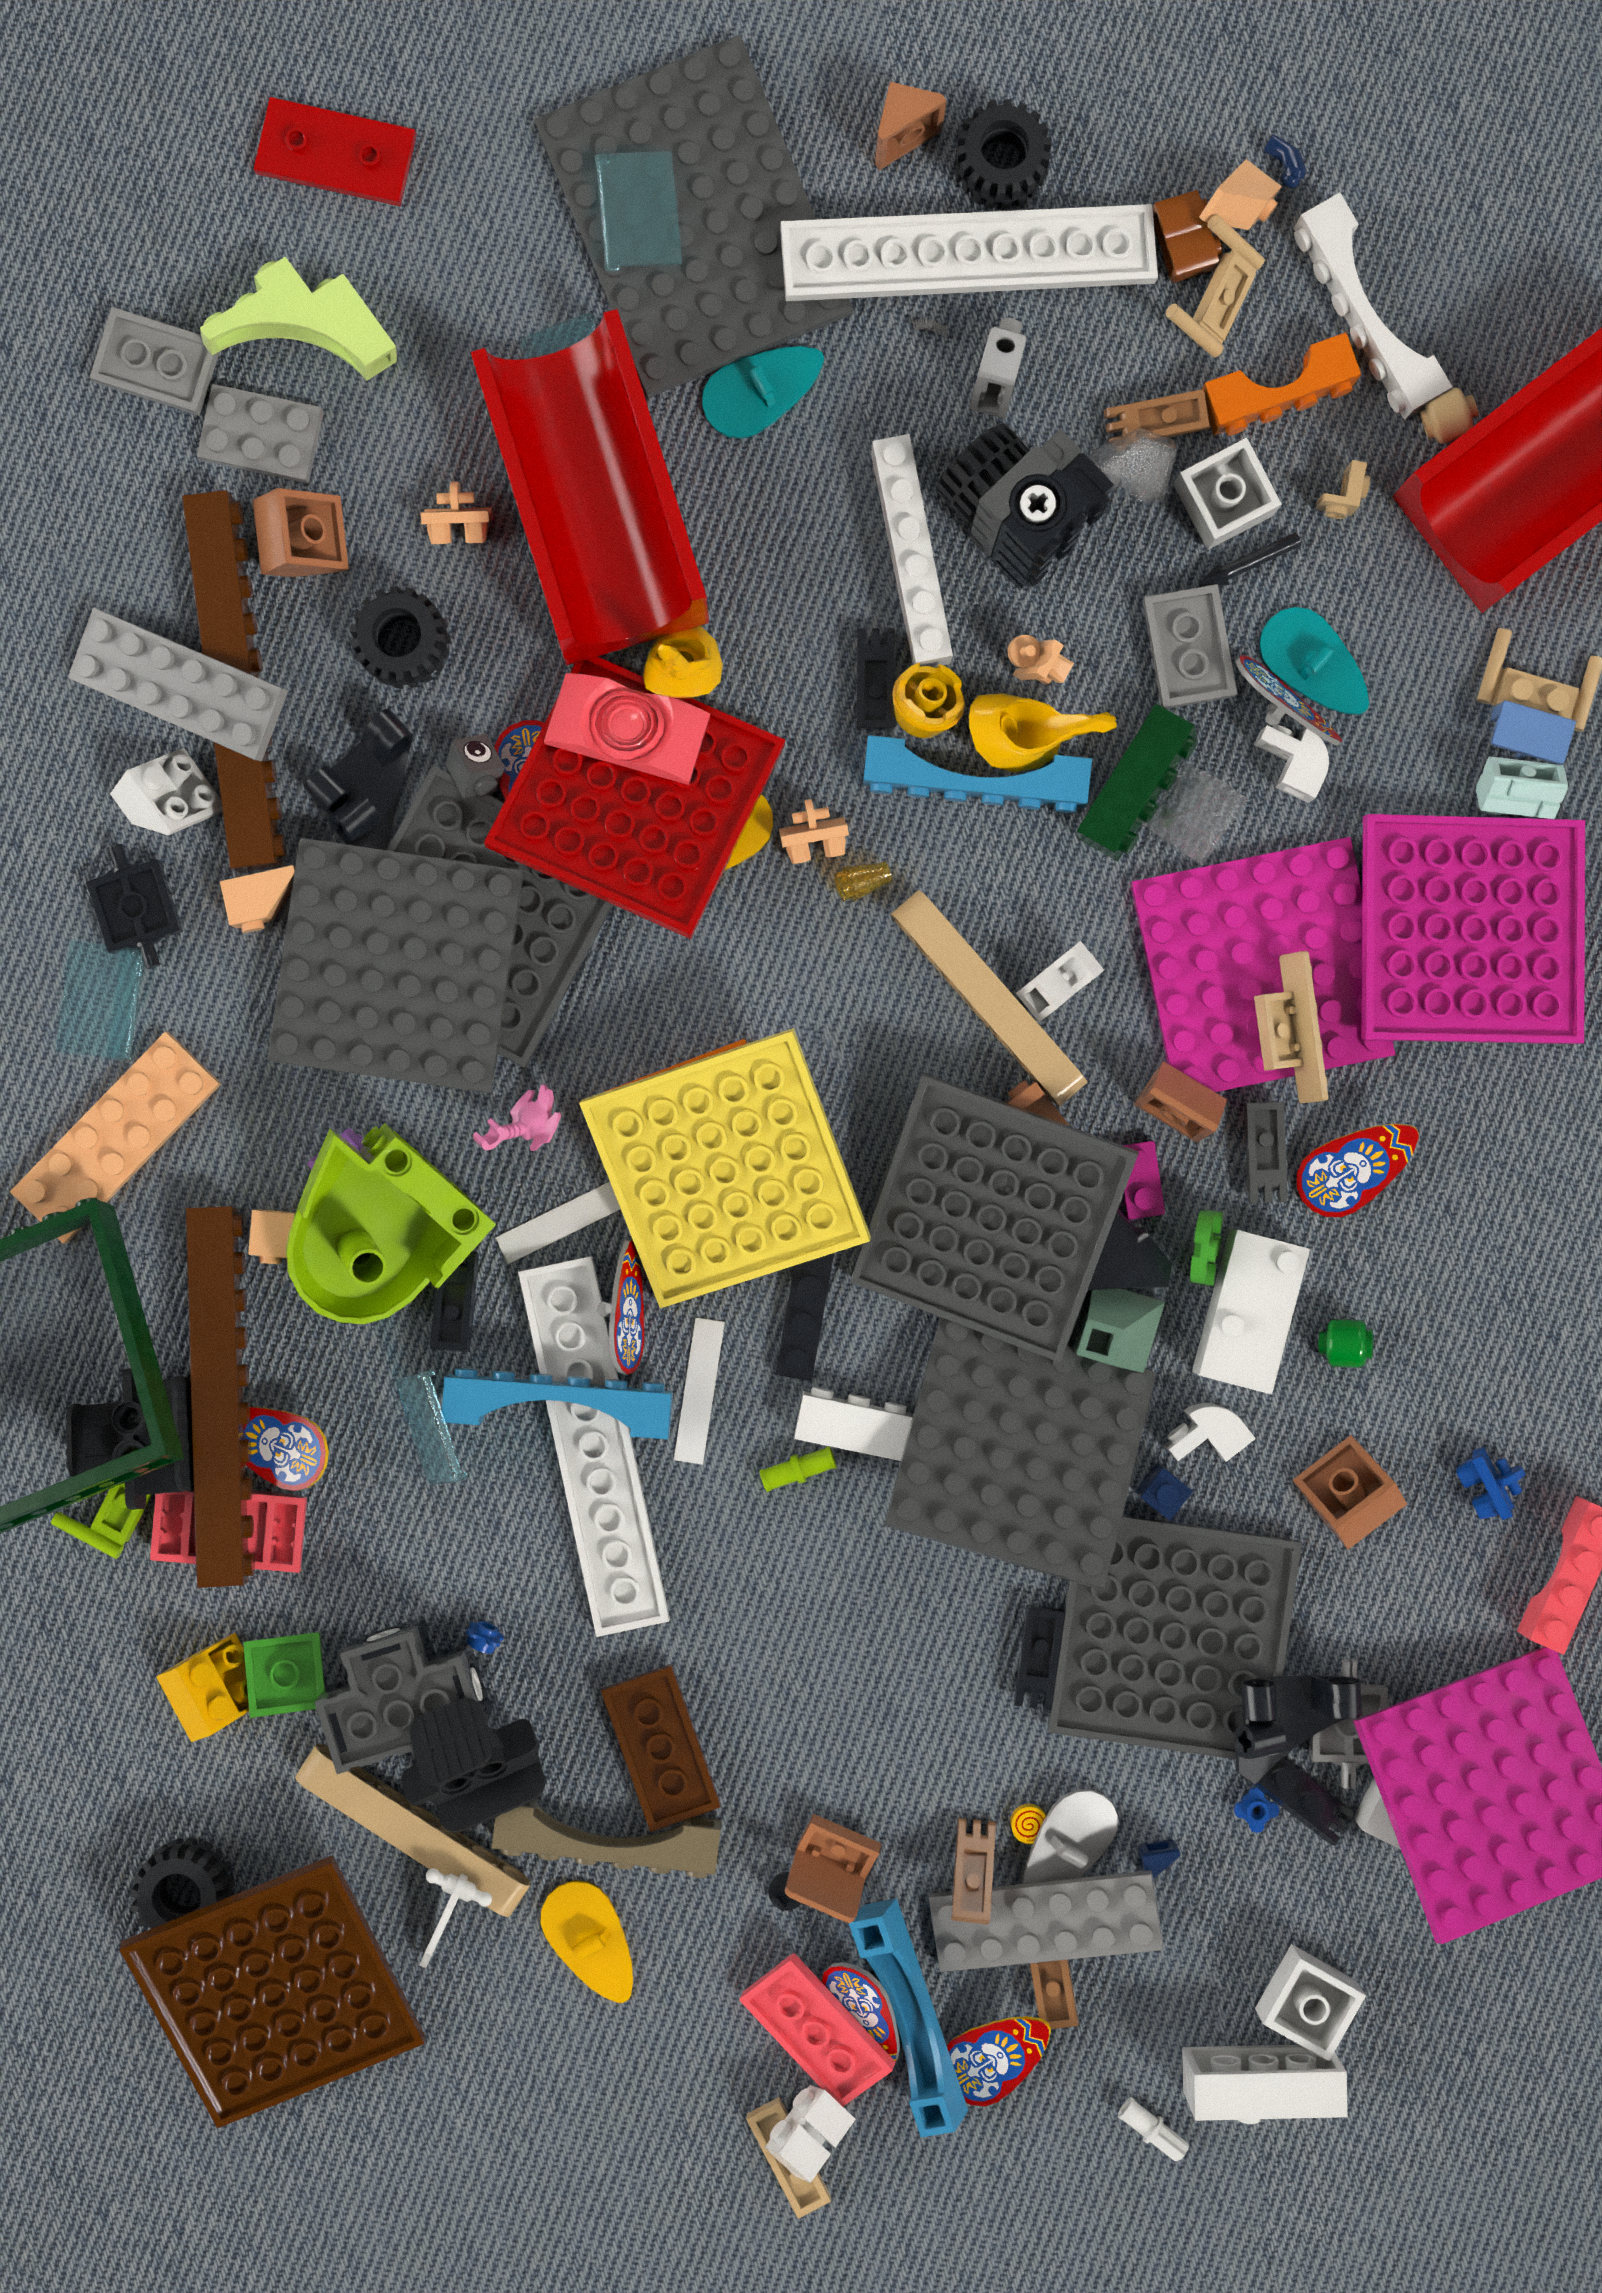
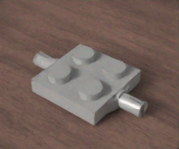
M1342 1659V1676L1357 1678L1358 1660L1349 1659L1348 1661L1347 1659ZM1361 1683L1362 1716L1358 1718L1388 1707V1688L1385 1685H1364ZM1358 1718L1344 1719L1310 1738V1760L1312 1762H1332L1341 1766L1340 1787L1344 1789H1349V1787L1351 1789L1357 1788L1356 1766L1369 1763L1353 1720Z

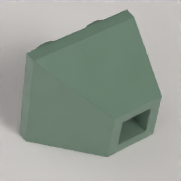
M1124 1289L1091 1290L1075 1338L1073 1353L1112 1366L1143 1373L1165 1302Z

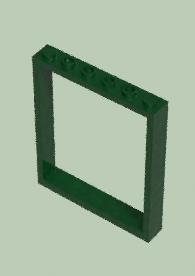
M97 1198L80 1200L70 1210L47 1214L42 1218V1222L11 1230L9 1236L0 1239V1262L91 1223L152 1444L0 1506V1534L184 1459L115 1207Z

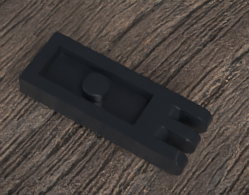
M857 628V730H894L892 691L895 682V628H887V643H880V628H872V643H865V628Z
M472 1251L468 1255L467 1266H463V1261L444 1283L435 1290L430 1349L470 1352L479 1254L476 1251Z
M1026 1605L1014 1706L1022 1707L1024 1692L1030 1693L1029 1708H1037L1039 1694L1044 1695L1043 1710H1052L1065 1615L1064 1610Z
M1285 1758L1280 1759L1256 1785L1253 1784L1333 1846L1337 1845L1340 1837L1330 1830L1329 1827L1339 1833H1344L1347 1827L1336 1815L1347 1821H1350L1354 1815L1352 1810Z

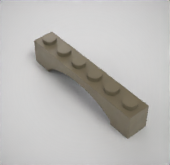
M538 1798L495 1817L492 1849H500V1853L507 1856H520L523 1852L538 1854V1858L549 1861L558 1860L560 1857L575 1858L574 1861L583 1865H594L597 1861L611 1862V1865L618 1869H632L634 1865L649 1867V1871L660 1874L670 1873L671 1870L686 1871V1875L694 1878H705L708 1874L715 1875L722 1822L719 1819L691 1817L684 1820L683 1824L660 1833L638 1837H612L581 1831L556 1820L537 1806Z

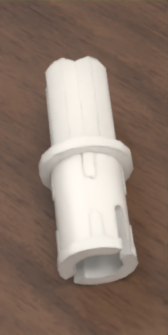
M1129 2097L1124 2102L1117 2117L1141 2134L1143 2142L1147 2144L1151 2142L1174 2161L1181 2160L1185 2156L1189 2148L1188 2143L1163 2123L1164 2120L1161 2116L1155 2117L1132 2097Z

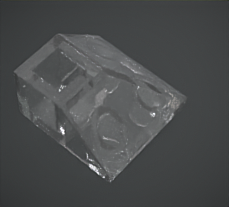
M1139 428L1091 450L1088 458L1114 484L1112 490H1116L1117 486L1130 490V495L1140 501L1151 503L1152 499L1163 502L1174 465L1177 446L1175 440Z
M1184 762L1178 770L1177 778L1168 791L1164 790L1157 800L1158 808L1152 819L1148 823L1143 821L1141 825L1203 866L1249 799L1220 779Z

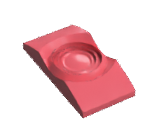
M566 673L544 744L689 785L710 719V713L673 697L630 689L609 678Z
M253 1491L252 1499L246 1501L247 1515H252L254 1521L253 1538H248V1553H254L255 1569L299 1573L302 1562L307 1497L270 1491ZM194 1492L155 1494L150 1560L196 1564Z

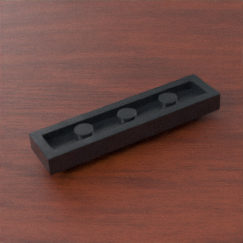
M834 1253L794 1266L775 1375L812 1381Z

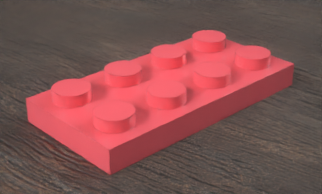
M792 1953L745 1989L739 1998V2001L821 2089L826 2090L842 2107L893 2071L896 2062L795 1953Z

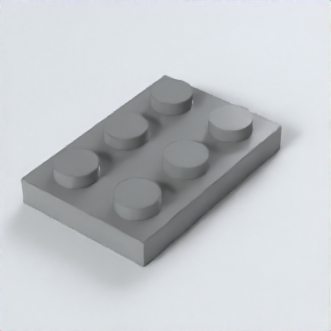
M111 307L89 378L94 383L200 416L220 352L211 355L203 344L200 334Z
M212 384L197 458L200 461L309 484L324 411L322 407Z
M1218 584L1144 597L1142 602L1161 707L1170 709L1235 697L1237 689Z

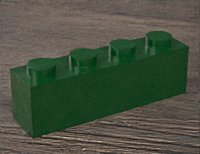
M1157 704L1154 705L1077 829L1080 841L1117 862L1123 853L1128 855L1132 851L1139 837L1136 832L1143 821L1148 823L1152 819L1158 808V803L1155 801L1162 790L1168 791L1174 784L1178 775V771L1175 769L1182 758L1187 760L1196 748L1198 740L1195 738L1194 724Z

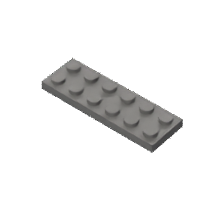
M96 608L92 609L68 675L69 679L258 761L263 760L288 690Z
M1152 1870L992 1887L991 1916L988 1925L951 1920L953 1891L931 1893L929 1896L940 1972L1163 1950L1164 1946Z

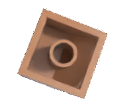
M276 488L252 500L261 574L300 577L349 570L340 496Z
M1352 1435L1293 1479L1295 1485L1324 1523L1347 1549H1350L1407 1505L1396 1483Z

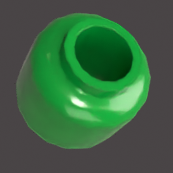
M1332 1319L1327 1324L1326 1332H1319V1354H1326L1327 1362L1331 1367L1361 1368L1366 1364L1367 1359H1373V1329H1367L1365 1322L1359 1319Z

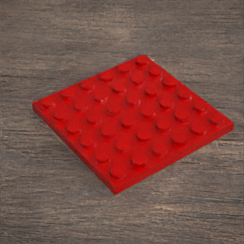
M598 656L575 663L570 672L609 678L630 689L655 694L646 689L643 676ZM676 698L710 713V719L690 783L687 785L544 744L556 705L555 702L484 841L485 847L692 939L785 746V739L695 699Z

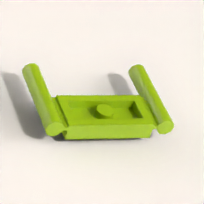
M125 1483L109 1489L91 1528L60 1511L52 1518L51 1525L117 1559L123 1551L125 1542L129 1541L145 1509L133 1510L126 1507ZM152 1494L146 1495V1506Z

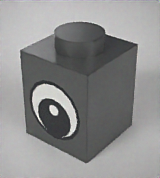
M487 734L452 740L446 767L463 798L478 795L486 796L497 792L505 766Z

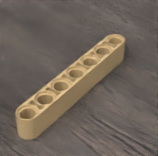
M917 890L891 913L892 918L1058 1107L1062 1106L1088 1083L1076 1066L922 891Z
M316 1744L295 1775L297 1782L305 1789L428 1869L435 1868L445 1875L452 1873L460 1877L462 1873L468 1876L467 1880L474 1883L478 1890L491 1894L492 1902L487 1907L499 1915L510 1917L531 1885L530 1880L522 1872L461 1832L452 1833L447 1831L441 1825L438 1817L419 1805L414 1806L410 1804L404 1795L361 1767L356 1766L351 1768L350 1771L336 1774L329 1748L326 1745Z

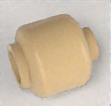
M1456 387L1432 399L1424 406V410L1419 411L1428 440L1434 438L1440 444H1445L1459 438L1473 427L1472 418L1479 416L1473 395L1465 397L1463 391Z

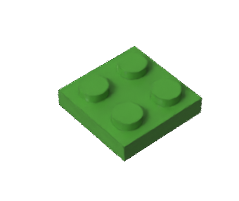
M320 1632L243 1642L250 1718L316 1709L314 1701L325 1690Z

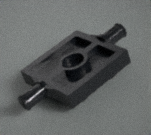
M115 844L114 847L109 846L107 850L109 851L114 869L102 877L86 881L107 951L110 954H114L130 948L140 949L145 969L158 967L161 963L159 962L154 944L164 937L183 932L161 861L156 859L140 865L128 864L123 844Z

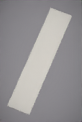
M608 1182L496 1237V1240L507 1263L510 1264L621 1208L612 1185Z
M695 1317L674 1460L703 1465L725 1322Z

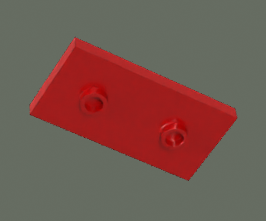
M269 97L254 171L257 175L401 207L417 133L415 129Z

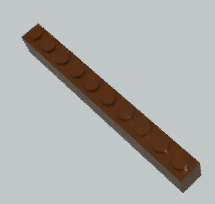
M227 490L183 495L182 500L202 654L258 677V672H262L263 665L259 649H254L253 635L258 634V626L254 612L249 611L248 598L253 597V587L250 576L245 575L243 561H248V549L245 539L240 538L238 524H243L244 522L241 504L239 501H235ZM272 736L270 738L268 746L272 745ZM214 742L230 868L237 872L283 867L281 857L286 856V843L283 834H278L277 820L282 818L279 798L273 796L272 783L277 782V772L274 761L269 760L268 750L266 749L263 760L258 761Z
M232 1206L186 1208L197 1588L243 1586L249 1582V1576H254L255 1573L254 1553H248V1538H253L254 1521L252 1515H247L246 1501L251 1500L253 1494L252 1478L246 1477L245 1462L251 1461L250 1439H245L244 1424L250 1423L249 1402H244L243 1387L249 1385L248 1364H242V1349H247L248 1332L246 1326L241 1327V1312L246 1311L247 1296L246 1290L240 1289V1274H245L246 1261L244 1252H239L238 1238L244 1237L245 1227L243 1215H238V1208Z

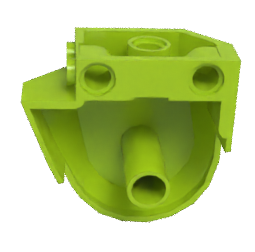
M386 1123L380 1129L377 1126L372 1128L365 1135L361 1142L364 1146L360 1150L334 1130L329 1129L308 1177L288 1233L286 1245L287 1272L299 1296L316 1313L341 1323L367 1324L388 1318L412 1302L429 1282L436 1288H439L496 1225L490 1216Z

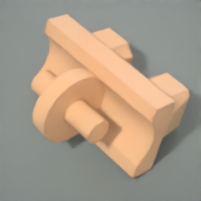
M458 481L450 482V493L436 494L437 505L450 504L451 508L425 509L424 512H421V524H427L431 544H447L452 542L451 523H464L466 543H484L487 541L488 522L493 519L492 507L462 508V504L475 503L474 492H461Z
M1019 635L1013 638L1008 647L1010 662L1014 666L1019 667L1015 669L1013 676L1021 681L1037 679L1043 684H1049L1052 680L1057 683H1063L1074 663L1059 654L1064 645L1055 639L1037 641L1030 635Z
M812 799L804 800L806 811L792 813L793 824L808 823L779 828L782 847H786L792 864L811 860L808 843L823 841L826 857L845 854V836L849 835L845 817L816 822V820L830 818L828 807L814 809Z

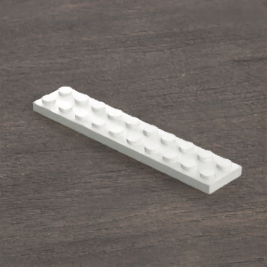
M1152 204L781 221L780 225L786 301L1155 284L1158 279Z
M593 1256L519 1271L518 1274L540 1374L553 1375L552 1381L567 1382L569 1376L590 1378V1384L605 1385V1379L619 1380L610 1354L606 1317L599 1315L597 1312V1307L602 1302ZM546 1400L596 1637L669 1622V1611L629 1427L614 1417L588 1406L571 1402Z

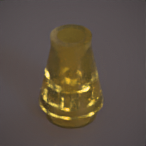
M886 861L875 864L843 866L841 871L834 873V881L843 902L847 900L855 902L879 887L891 883L892 876Z

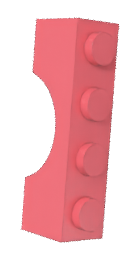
M1578 1496L1575 1497L1561 1529L1563 1544L1557 1566L1542 1591L1531 1597L1517 1629V1632L1529 1640L1563 1655L1567 1650L1602 1570V1507Z

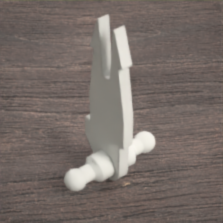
M435 1868L429 1869L426 1872V1879L429 1883L440 1885L442 1890L451 1896L419 1964L424 1968L427 1967L458 1898L466 1902L476 1901L482 1907L489 1906L492 1902V1896L489 1892L478 1890L474 1883L467 1880L468 1876L462 1873L460 1877L452 1873L445 1875Z

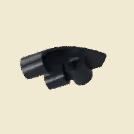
M389 708L378 713L366 725L361 742L333 768L329 765L320 768L304 784V789L329 815L330 825L346 845L387 850L413 739L412 733Z
M1118 1208L1087 1291L1169 1287L1172 1263L1151 1236L1143 1229L1133 1227Z
M1293 1675L1243 1681V1725L1237 1727L1235 1732L1236 1772L1256 1785L1280 1759L1307 1739L1344 1719L1362 1716L1361 1680L1344 1676Z

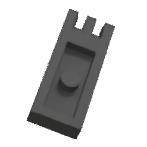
M1284 1102L1244 1103L1249 1204L1258 1202V1188H1262L1264 1203H1272V1188H1277L1278 1202H1287Z

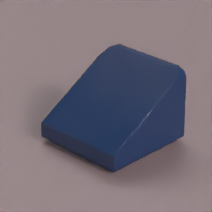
M1172 1839L1139 1844L1138 1846L1141 1871L1152 1870L1153 1879L1181 1856L1177 1844Z

